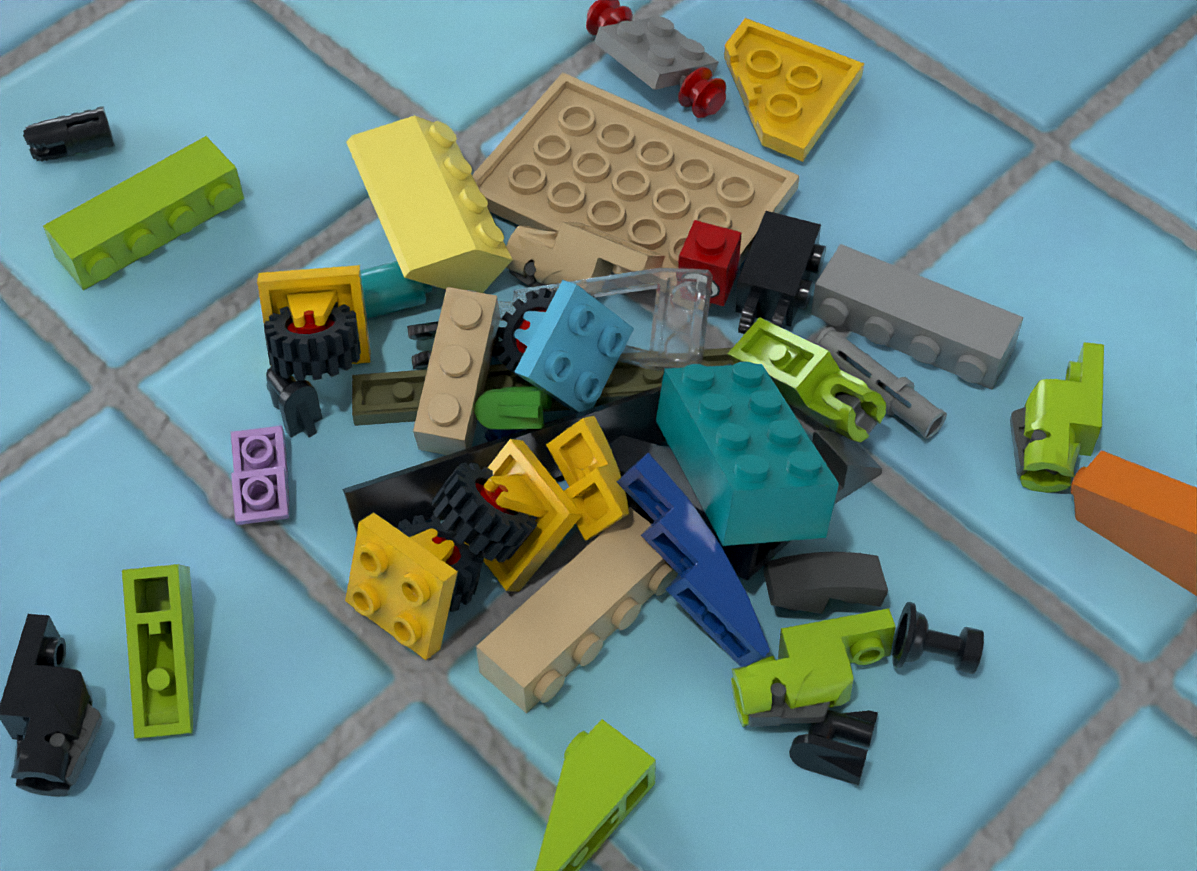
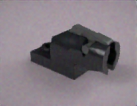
M27 614L0 702V720L11 738L17 740L14 767L10 778H16L15 786L30 793L44 796L68 795L70 787L77 781L103 718L99 711L92 706V694L82 673L78 670L62 667L66 656V643L64 638L60 637L49 615Z

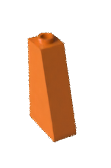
M1101 450L1088 467L1084 466L1078 470L1072 481L1071 494L1074 496L1076 520L1197 596V488Z

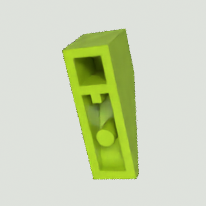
M174 564L123 569L122 581L134 739L193 733L194 613L190 567Z
M603 719L589 733L581 731L577 734L564 753L565 760L535 871H579L655 785L656 759Z

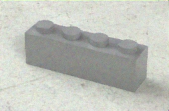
M842 244L839 245L815 283L811 315L821 318L830 325L845 328L868 338L873 343L886 345L912 356L919 362L934 365L958 375L967 382L977 383L991 390L1015 349L1023 317Z

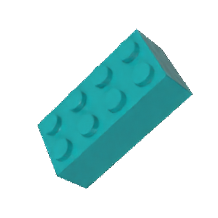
M738 362L734 365L725 366L690 364L684 368H664L656 422L722 545L826 538L839 483L764 366L751 362Z

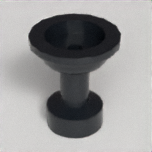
M907 602L900 615L892 651L893 666L900 668L905 662L916 661L921 657L923 651L952 657L954 658L956 670L974 674L982 656L984 632L979 629L964 627L960 635L956 636L930 630L925 615L916 610L915 603Z

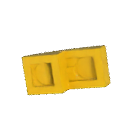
M595 416L582 418L546 444L569 486L564 492L583 514L576 522V525L585 541L592 539L629 514L625 490L617 483L621 478L617 463Z

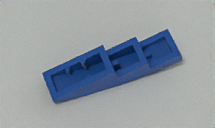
M648 452L617 483L654 520L641 536L679 574L665 590L740 667L748 666L764 658L770 651V648L749 596L723 548L688 497Z

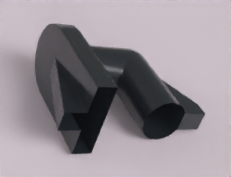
M271 367L267 369L266 387L270 392L274 407L281 412L286 433L291 438L301 431L309 438L315 435L317 430L314 423L323 419L315 388L307 380L296 381L293 376L285 378L281 376L280 372L275 373Z
M828 710L823 722L811 723L808 734L799 735L794 738L789 750L790 758L796 765L805 770L859 786L868 750L834 741L833 739L837 738L869 748L878 712L868 710L839 713Z

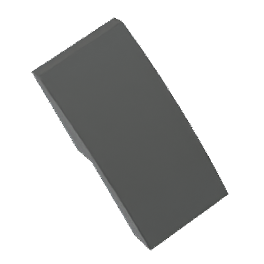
M853 552L804 553L770 560L763 568L770 604L792 611L802 610L822 614L829 598L839 599L851 604L861 603L881 607L888 593V587L877 555Z

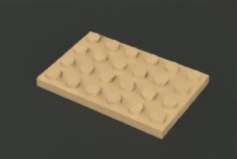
M563 72L472 174L479 191L487 199L488 210L517 225L525 227L528 225L535 229L558 232L562 222H579L664 255L665 258L659 275H641L640 280L636 281L704 313L712 303L677 294L679 254L694 220L742 232L740 267L749 254L765 210L779 214L796 192L799 184V175Z

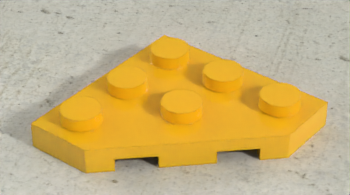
M748 18L742 21L725 43L724 59L761 145L802 162L863 75L864 63Z

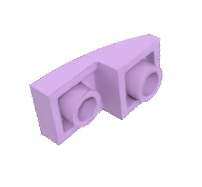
M282 425L231 432L234 468L231 478L236 525L289 519L285 432Z

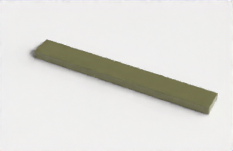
M732 348L621 355L594 407L662 386L664 368H684L690 364L723 366L731 363L734 365L727 354ZM496 364L489 367L484 392L504 387L533 385L505 368V365ZM427 370L352 375V416L354 426L415 421ZM552 399L551 408L543 409V412L570 409Z

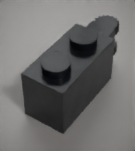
M765 210L737 282L735 312L741 313L738 327L739 333L745 334L759 317L783 329L786 328V325L791 327L798 308L807 309L813 289V281H809L811 272L820 273L826 253V246L819 244L821 224Z

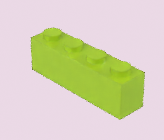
M205 136L43 225L55 258L84 291L136 260L149 255L178 236L191 231L194 227L222 211L230 209L233 205L244 200L236 166Z

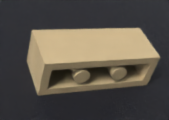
M452 287L446 288L413 428L419 450L449 455L472 447L477 425V418L474 412L475 403L480 395L484 393L500 322L498 298L496 295Z

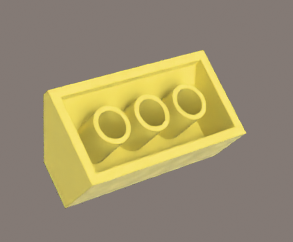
M414 115L351 135L346 142L404 278L442 289L452 287L484 293L510 264L512 258L503 241L504 235L496 226L488 210L487 199L479 191L471 174L472 168L464 159L457 145V137L454 131L443 122H431Z

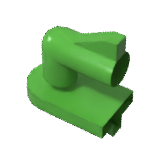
M535 386L492 389L480 395L475 403L474 412L480 424L489 429H542L544 426L543 409L551 408L553 398L541 391V388Z

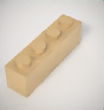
M629 508V514L605 529L476 646L479 673L526 714L539 701L546 703L559 692L564 684L565 677L579 664L586 666L593 661L602 649L603 641L617 628L622 631L629 627L640 613L641 606L653 594L659 596L665 593V589L677 577L678 573L641 536L651 523L632 508Z

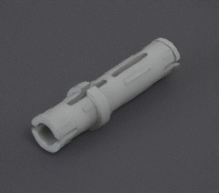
M832 327L824 329L817 336L814 344L828 350L840 370L864 381L870 389L881 394L886 402V414H896L918 430L926 439L935 435L942 427L947 413L942 409H938L914 390V383L908 378L896 377L872 359L871 356L838 334ZM850 357L852 360H854L856 363H858L860 366H862L864 369L870 372L871 377H867L864 373H862L860 370H858L856 367L850 364L846 360V358ZM888 386L894 392H896L909 403H911V407L908 408L905 404H903L901 401H899L897 398H895L893 395L885 390V387Z

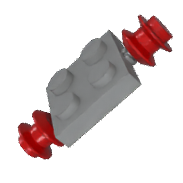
M597 0L591 5L587 12L586 29L591 35L596 36L594 43L654 90L679 85L678 101L683 107L692 106L693 115L697 118L713 115L722 108L726 100V83L721 78L712 79L719 62L706 53L704 47L699 42L685 37L674 28V24L670 20L661 16H651L648 19L633 21L632 10L627 6H620L619 0Z

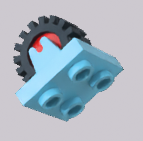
M562 280L557 291L553 289L551 292L547 288H540L539 295L533 290L526 293V303L518 298L512 304L516 309L513 315L506 311L502 317L507 322L506 327H498L496 335L503 339L495 343L496 351L501 354L498 356L499 361L506 366L505 368L533 386L541 388V391L574 413L593 408L621 353L624 351L634 328L580 286Z

